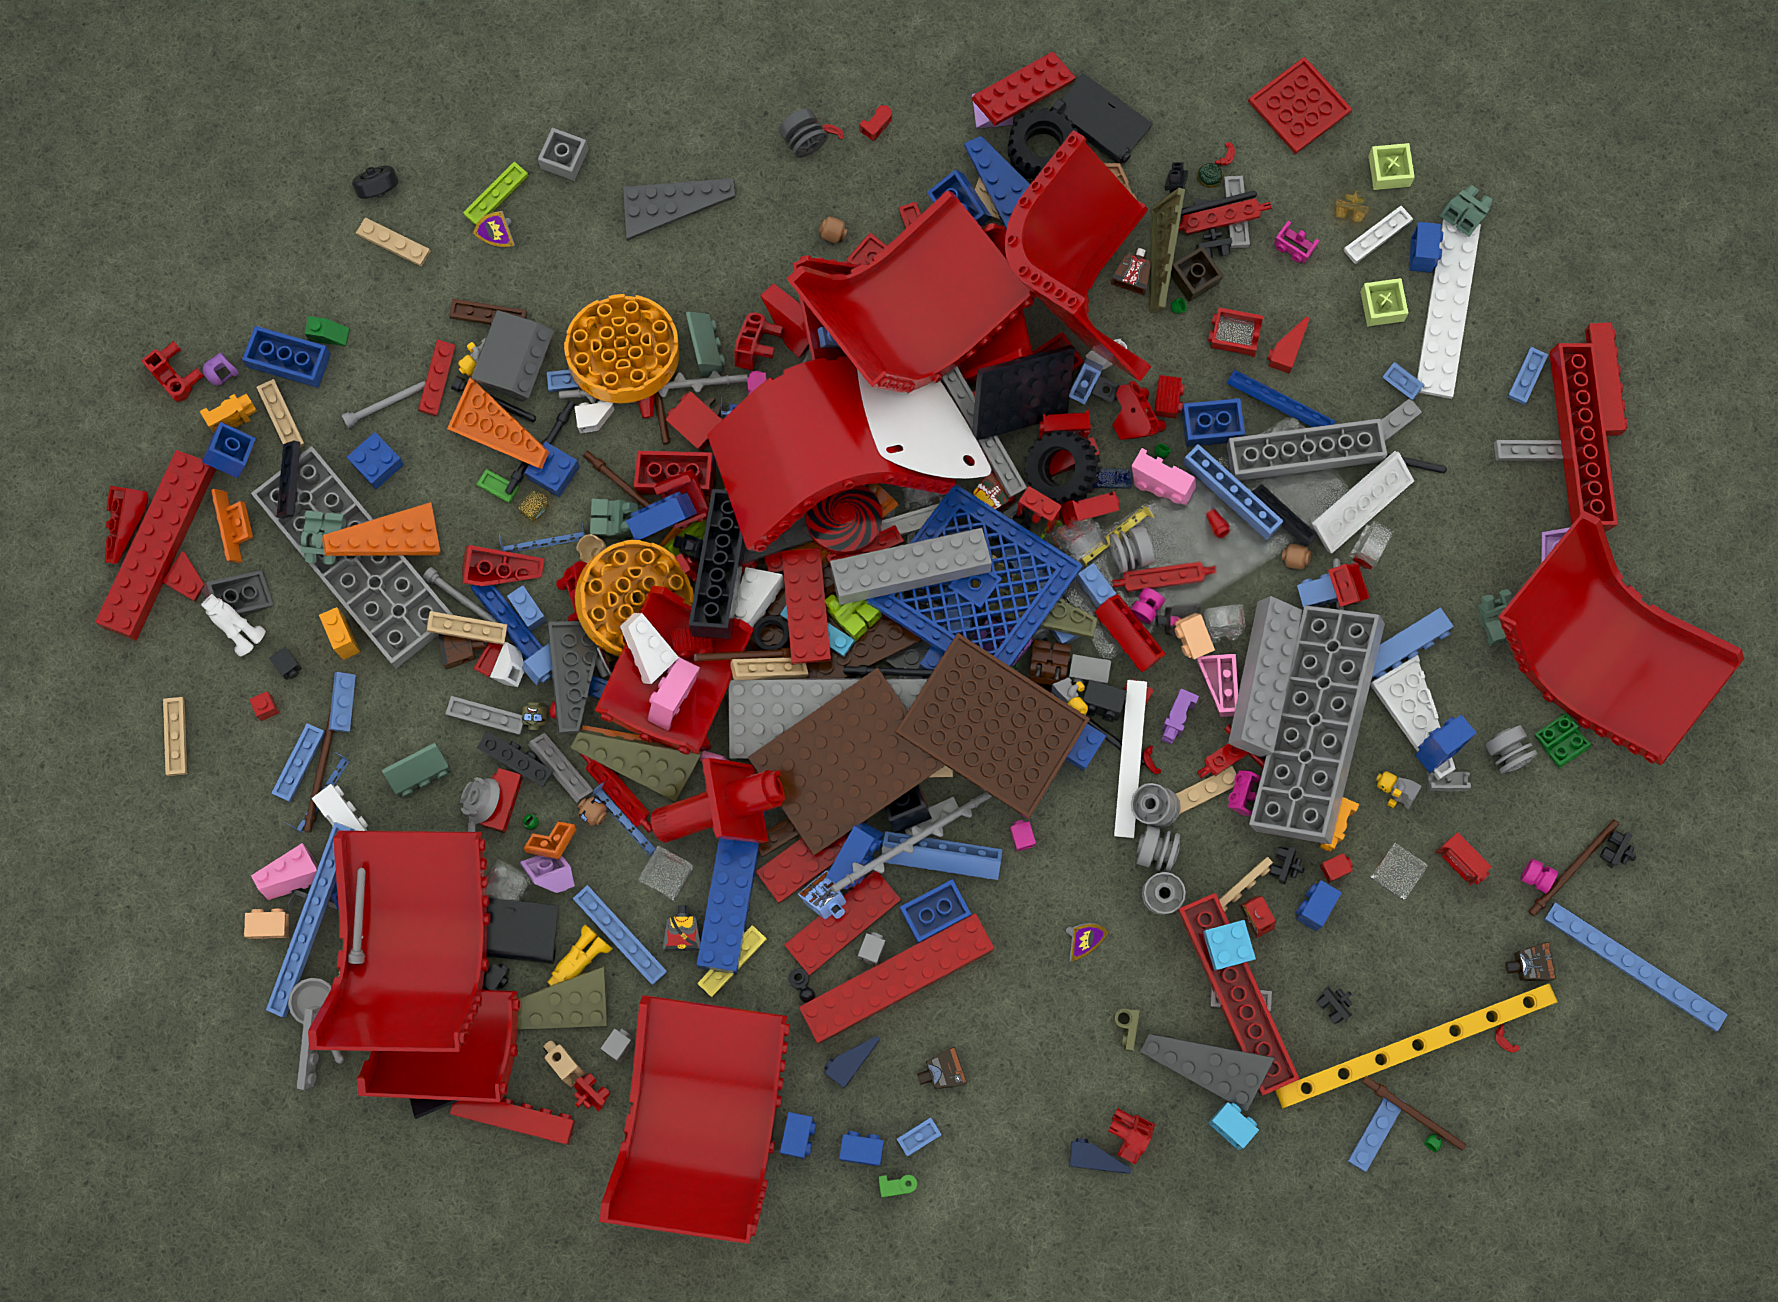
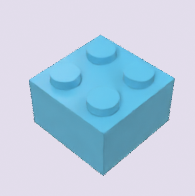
M1245 920L1203 931L1214 971L1256 959Z
M1227 1102L1221 1106L1209 1120L1208 1124L1237 1150H1241L1249 1143L1259 1129L1256 1128L1257 1123L1249 1116L1246 1118L1240 1113L1242 1110L1236 1104Z

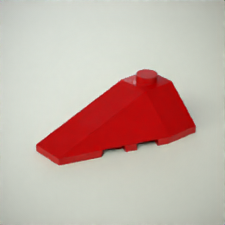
M773 283L760 296L775 325L784 326L782 339L786 347L800 358L810 349L801 304Z
M110 486L106 510L111 511V518L109 521H106V528H108L110 536L106 538L105 562L117 564L148 504V492Z
M468 545L465 547L462 564V583L488 586L541 578L544 558Z

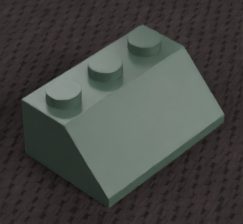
M686 312L701 377L711 375L714 370L718 373L723 372L722 366L725 365L723 354L719 355L718 349L721 348L719 337L715 338L714 331H717L715 320H711L709 314Z
M433 743L383 769L382 772L395 794L399 798L401 796L406 798L413 794V790L429 786L431 784L430 781L436 778L438 780L445 778L449 775L448 772L451 771V768L442 750L436 743Z

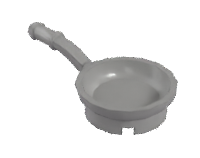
M476 777L474 778L475 781L469 782L463 790L460 803L463 804L461 811L469 816L468 832H475V824L486 821L494 812L500 795L499 784L495 779Z
M318 978L305 979L295 985L288 1001L290 1013L295 1020L304 1025L305 1009L313 1006L321 1007L331 990V985ZM331 1050L335 1062L343 1063L344 1056H342L341 1051Z

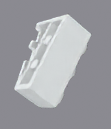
M746 567L738 591L734 618L742 619L754 628L755 624L765 615V611L771 602L775 601L781 588H784L783 575Z
M642 613L632 614L620 626L627 645L631 649L635 665L639 669L643 683L652 684L679 658Z
M330 784L312 798L323 815L332 824V827L334 822H338L355 829V831H368L366 827L369 825L362 816L360 818L357 817L354 813L356 808L350 801L346 802L342 797L344 792L338 785L334 787L333 784Z

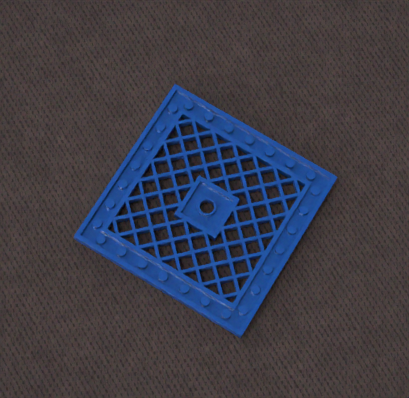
M956 484L946 494L909 544L938 538L941 535L946 536V533H959V531L982 528L992 562L991 572L911 589L913 598L903 599L902 592L867 599V603L943 653H945L957 633L967 638L966 634L976 632L978 640H973L972 642L979 645L982 649V644L992 643L994 650L987 652L1011 667L1078 575L1083 565ZM967 518L968 524L958 526L957 519ZM970 518L978 523L971 524ZM953 520L954 527L947 528ZM986 528L992 531L993 533L987 534ZM998 538L1000 545L990 546L989 539ZM1002 538L1009 542V544H1003ZM1014 548L1016 555L1006 557L1005 549ZM1018 549H1020L1021 551H1023V552L1026 553V554H1020V555H1019V550H1018ZM1001 550L1002 558L992 559L991 552ZM1030 558L1032 566L1022 567L1021 560ZM1035 560L1042 564L1035 565ZM1017 561L1018 568L1009 569L1007 562ZM1004 563L1005 570L995 571L994 564ZM1047 569L1048 576L1038 577L1037 570ZM1033 571L1034 578L1025 580L1023 572ZM1020 573L1021 580L1011 582L1010 574ZM1006 575L1007 583H1001L1002 578L1000 576ZM972 580H977L981 585L973 588L969 583ZM1041 582H1047V583L1044 585V587L1041 589V588H1040V583H1041ZM1036 583L1037 591L1027 592L1026 585ZM950 584L948 590L951 592L944 593L942 585ZM939 586L940 593L930 595L929 588ZM1022 586L1024 593L1014 594L1013 587ZM925 588L927 596L916 597L915 590ZM1009 588L1010 595L1000 597L999 589ZM996 591L997 597L990 598L993 592ZM955 596L956 604L946 605L945 598ZM1035 596H1036V598H1035V599L1033 600V602L1030 604V602H1029V597H1035ZM959 597H960L961 599H963L964 601H966V602L960 603V602H959ZM1025 598L1026 606L1017 607L1015 600ZM941 599L943 606L933 608L931 600ZM1011 600L1013 608L1003 609L1002 602ZM928 601L929 608L919 610L918 602ZM914 603L915 609L907 604ZM998 603L999 610L989 611L988 604ZM985 605L986 612L976 614L975 608L981 610ZM971 607L972 614L962 616L961 608ZM957 609L959 617L949 618L947 611ZM944 611L945 619L935 620L934 613ZM1025 611L1019 620L1018 612ZM1014 613L1015 621L1006 622L1004 614ZM924 614H930L931 619L924 616ZM1001 615L1002 623L992 624L991 617ZM987 617L988 625L978 626L977 619ZM974 620L975 627L965 629L964 621ZM960 622L961 629L951 631L950 623ZM946 624L947 630L941 627L940 625ZM1014 626V628L1008 635L1007 627ZM1003 628L1005 635L995 637L993 629ZM990 630L991 638L981 639L980 631ZM1004 641L997 650L996 642Z

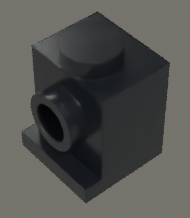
M1099 376L1091 394L1112 403L1113 400L1116 401L1118 399L1116 392L1120 385ZM1105 386L1109 387V392L1107 394L1103 392V388Z
M493 963L484 976L483 986L489 990H499L500 987L503 989L509 981L508 972L510 969L501 963L499 966Z

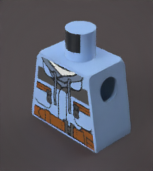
M826 870L799 892L798 895L806 906L822 918L827 919L833 915L838 919L845 913L841 906L846 903V900L840 890L836 893L831 890V886L835 883L826 878L828 874Z

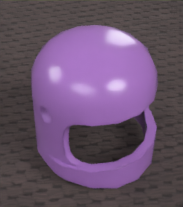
M221 352L203 365L205 377L215 386H220L228 378L239 375L238 370L229 363ZM226 366L231 373L221 380L215 371Z

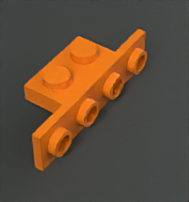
M212 489L213 503L216 509L226 559L230 562L241 563L242 557L239 544L253 538L246 503L239 501L230 506L227 491Z

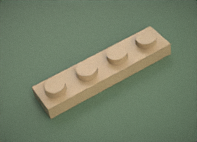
M368 218L363 220L356 232L358 236L421 267L431 252L429 248Z
M272 379L257 386L282 443L285 444L294 440L300 442V448L305 446L276 381Z
M430 611L426 631L503 645L507 624Z
M791 658L732 659L730 662L734 680L806 678L808 676L806 663L792 665Z
M185 698L163 699L166 775H186Z
M1233 766L1217 776L1213 775L1176 793L1181 807L1179 815L1233 789L1235 785L1234 778L1237 775Z
M1269 857L1264 858L1219 899L1224 912L1228 909L1226 905L1230 901L1234 903L1242 896L1240 892L1245 887L1249 890L1257 883L1254 880L1259 875L1263 877L1271 870L1269 866L1273 862Z

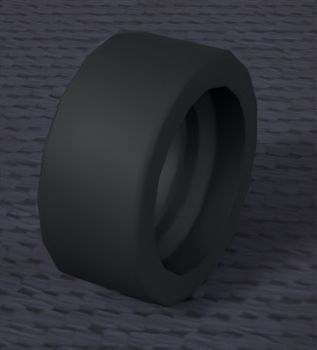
M773 615L765 616L755 624L753 639L761 651L779 650L789 645V627L780 617ZM769 624L778 625L783 631L782 640L774 646L766 645L761 640V631Z

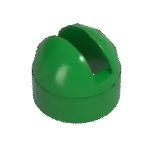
M1178 298L1171 303L1170 308L1173 313L1181 314L1187 310V305L1184 299Z
M1158 443L1154 450L1155 457L1160 456L1161 459L1167 458L1171 452V449L1162 443Z
M528 814L523 818L522 823L527 830H534L537 828L539 821L535 815ZM533 817L534 819L527 826L526 823Z
M1436 1134L1429 1135L1424 1141V1145L1433 1152H1438L1442 1145V1139H1436Z

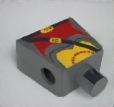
M677 906V917H668L663 950L699 951L701 938L697 918L694 916L688 917V906Z

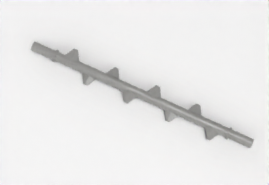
M714 370L709 378L686 380L682 373H677L675 380L669 381L658 392L662 397H665L669 389L692 387L696 393H700L703 386L747 382L748 376L743 374L721 377ZM580 388L578 390L559 391L560 399L587 396L592 404L597 400Z
M984 792L978 797L970 799L968 803L951 813L941 811V819L924 830L913 826L912 837L894 848L882 847L883 855L865 866L854 862L852 864L853 873L847 874L845 878L833 884L831 890L836 893L847 885L853 884L855 880L872 870L881 874L884 873L883 863L903 851L912 854L914 852L913 845L931 834L942 837V827L960 816L972 817L971 809L977 808L978 805L991 798L992 795Z

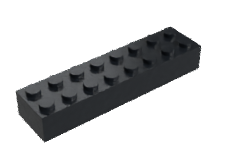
M712 489L689 620L691 635L696 637L731 639L746 545L726 490Z

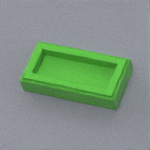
M488 469L484 471L476 484L479 488L509 504L519 490V486H516L511 495L507 494L505 489L510 481Z

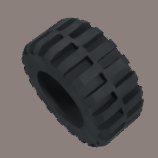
M1035 108L1031 110V113H1023L1022 119L1017 118L1014 122L1008 140V156L1010 157L1011 165L1016 166L1015 170L1019 174L1024 173V178L1029 179L1031 177L1035 179L1053 156H1038L1032 153L1026 146L1029 138L1037 134H1047L1054 137L1061 146L1073 130L1078 133L1077 129L1074 128L1075 124L1072 120L1067 121L1068 116L1064 113L1060 115L1058 110L1055 109L1048 111V108H1042V110L1038 111Z
M1055 430L1052 433L1047 432L1042 435V439L1037 438L1034 441L1035 446H1030L1028 450L1030 455L1025 457L1024 461L1027 463V468H1024V474H1028L1026 482L1032 485L1031 488L1058 504L1071 500L1077 502L1078 500L1085 499L1087 497L1086 493H1092L1094 490L1093 484H1097L1099 481L1097 473H1101V467H1098V462L1101 461L1100 457L1095 455L1097 450L1095 446L1090 445L1091 441L1083 438L1080 434L1064 430ZM1061 450H1068L1075 460V472L1068 483L1059 486L1051 478L1050 463L1056 453Z

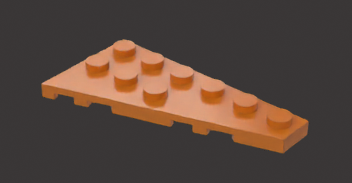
M469 378L447 429L542 469L549 451L476 381Z
M431 502L334 531L322 537L325 556L439 555L440 553Z

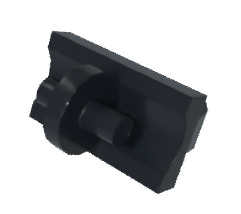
M1183 162L1172 163V170L1169 171L1165 183V191L1169 190L1172 193L1178 188L1185 189L1188 170H1184Z
M1212 227L1209 228V234L1203 235V240L1210 239V241L1199 243L1196 245V249L1203 246L1211 258H1213L1212 248L1218 247L1219 257L1230 255L1232 237L1216 240V238L1222 237V232H1215Z
M685 533L684 537L675 536L673 547L680 548L679 552L700 558L703 539Z
M1617 831L1611 833L1608 841L1616 845L1615 850L1604 847L1599 856L1608 862V867L1613 868V866H1617L1621 857H1623L1621 863L1626 865L1628 860L1635 861L1636 855L1632 853L1634 847L1629 845L1627 850H1625L1633 836L1628 832L1622 834Z
M1290 846L1289 849L1278 847L1276 858L1285 862L1283 867L1273 864L1270 876L1279 879L1281 884H1286L1290 870H1292L1290 876L1292 878H1296L1298 873H1304L1305 868L1300 866L1302 859L1296 858L1295 864H1293L1296 855L1295 847Z
M1327 987L1322 992L1323 994L1319 997L1317 1003L1322 1009L1326 1008L1329 1004L1335 1007L1336 1010L1329 1015L1334 1024L1342 1020L1346 1021L1352 1014L1342 1002L1349 1008L1352 1002L1348 997L1352 993L1349 991L1344 994L1341 989H1338L1336 993L1340 997L1339 999L1331 988Z

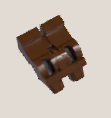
M1034 639L1029 679L1041 687L1042 684L1050 685L1049 692L1051 693L1052 685L1064 680L1066 677L1071 645L1054 643L1053 650H1050L1051 642Z

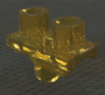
M1354 190L1353 195L1345 194L1344 199L1351 200V202L1339 199L1335 201V216L1345 218L1347 209L1354 211L1351 221L1362 223L1370 207L1355 204V202L1363 203L1364 198L1358 197V191Z

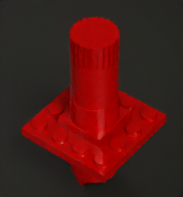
M709 757L702 759L703 773L707 785L706 791L657 808L652 812L650 818L653 833L663 843L709 828H713L716 838L755 843L768 842L763 812L781 806L783 800H785L783 786L779 779L781 776L780 770L774 772L765 770L756 774V769L751 764Z

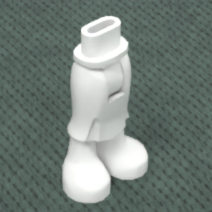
M213 594L201 604L206 609V614L209 615L212 622L222 629L228 638L235 642V652L238 656H243L254 648L253 644L239 633L241 630L254 644L259 643L265 635L266 631L263 627H252L229 604L220 598L217 599Z

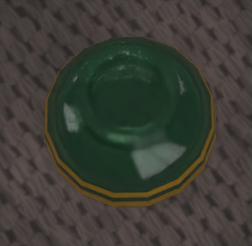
M1205 163L1197 171V180L1204 187L1214 188L1222 182V170L1214 163Z

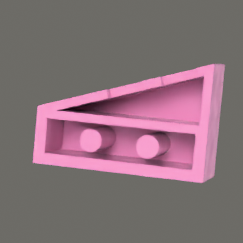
M1142 448L1132 464L1135 487L1142 491L1154 493L1158 497L1168 498L1176 504L1187 505L1196 489L1195 477L1176 466H1173V468L1168 467L1162 463L1163 459L1159 457L1154 459L1146 454L1147 450Z
M1236 654L1198 657L1197 663L1220 717L1234 716L1238 699Z
M679 657L676 663H673L668 668V676L661 679L658 685L660 689L658 692L654 691L649 700L651 707L647 721L669 731L672 718L680 711L679 707L693 687L700 667Z
M301 843L251 875L258 890L267 900L290 894L292 890L301 887L303 889L309 888V885L314 880L318 865L310 851Z

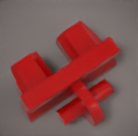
M591 1073L583 1078L578 1077L573 1085L577 1090L574 1096L578 1099L575 1106L579 1108L584 1105L587 1109L593 1106L599 1112L603 1108L610 1092L603 1086L595 1092L591 1087L597 1080Z

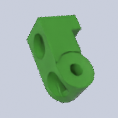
M887 1175L878 1177L881 1198L908 1194L917 1187V1180L912 1175H905L901 1179L887 1181Z

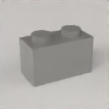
M1073 654L1069 678L1074 685L1079 681L1083 684H1088L1089 680L1107 685L1111 661Z
M872 932L871 935L866 933L858 954V960L872 966H877L885 948L883 936Z
M622 1028L620 1031L614 1029L600 1049L621 1063L635 1043L632 1041L633 1037Z

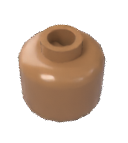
M829 216L822 220L818 233L821 234L823 240L836 244L840 239H845L847 229H845L844 221Z
M1289 544L1287 550L1283 549L1282 561H1285L1287 568L1303 570L1306 566H1309L1311 551H1308V547L1299 544Z

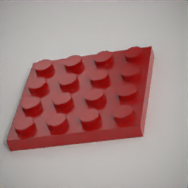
M1303 57L1248 99L1250 105L1295 155L1352 112V108L1306 57Z

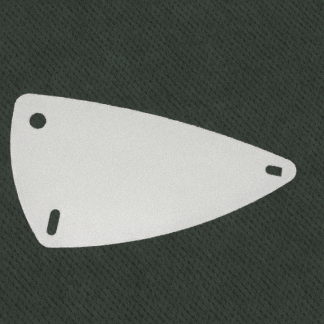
M857 369L867 421L878 452L882 457L908 469L939 477L978 478L988 476L991 473V467L982 449L941 381L937 383L932 382L907 394V392L900 393L871 387ZM895 445L903 447V451L888 453L886 451L887 447ZM963 456H971L975 464L973 466L967 465L963 461Z

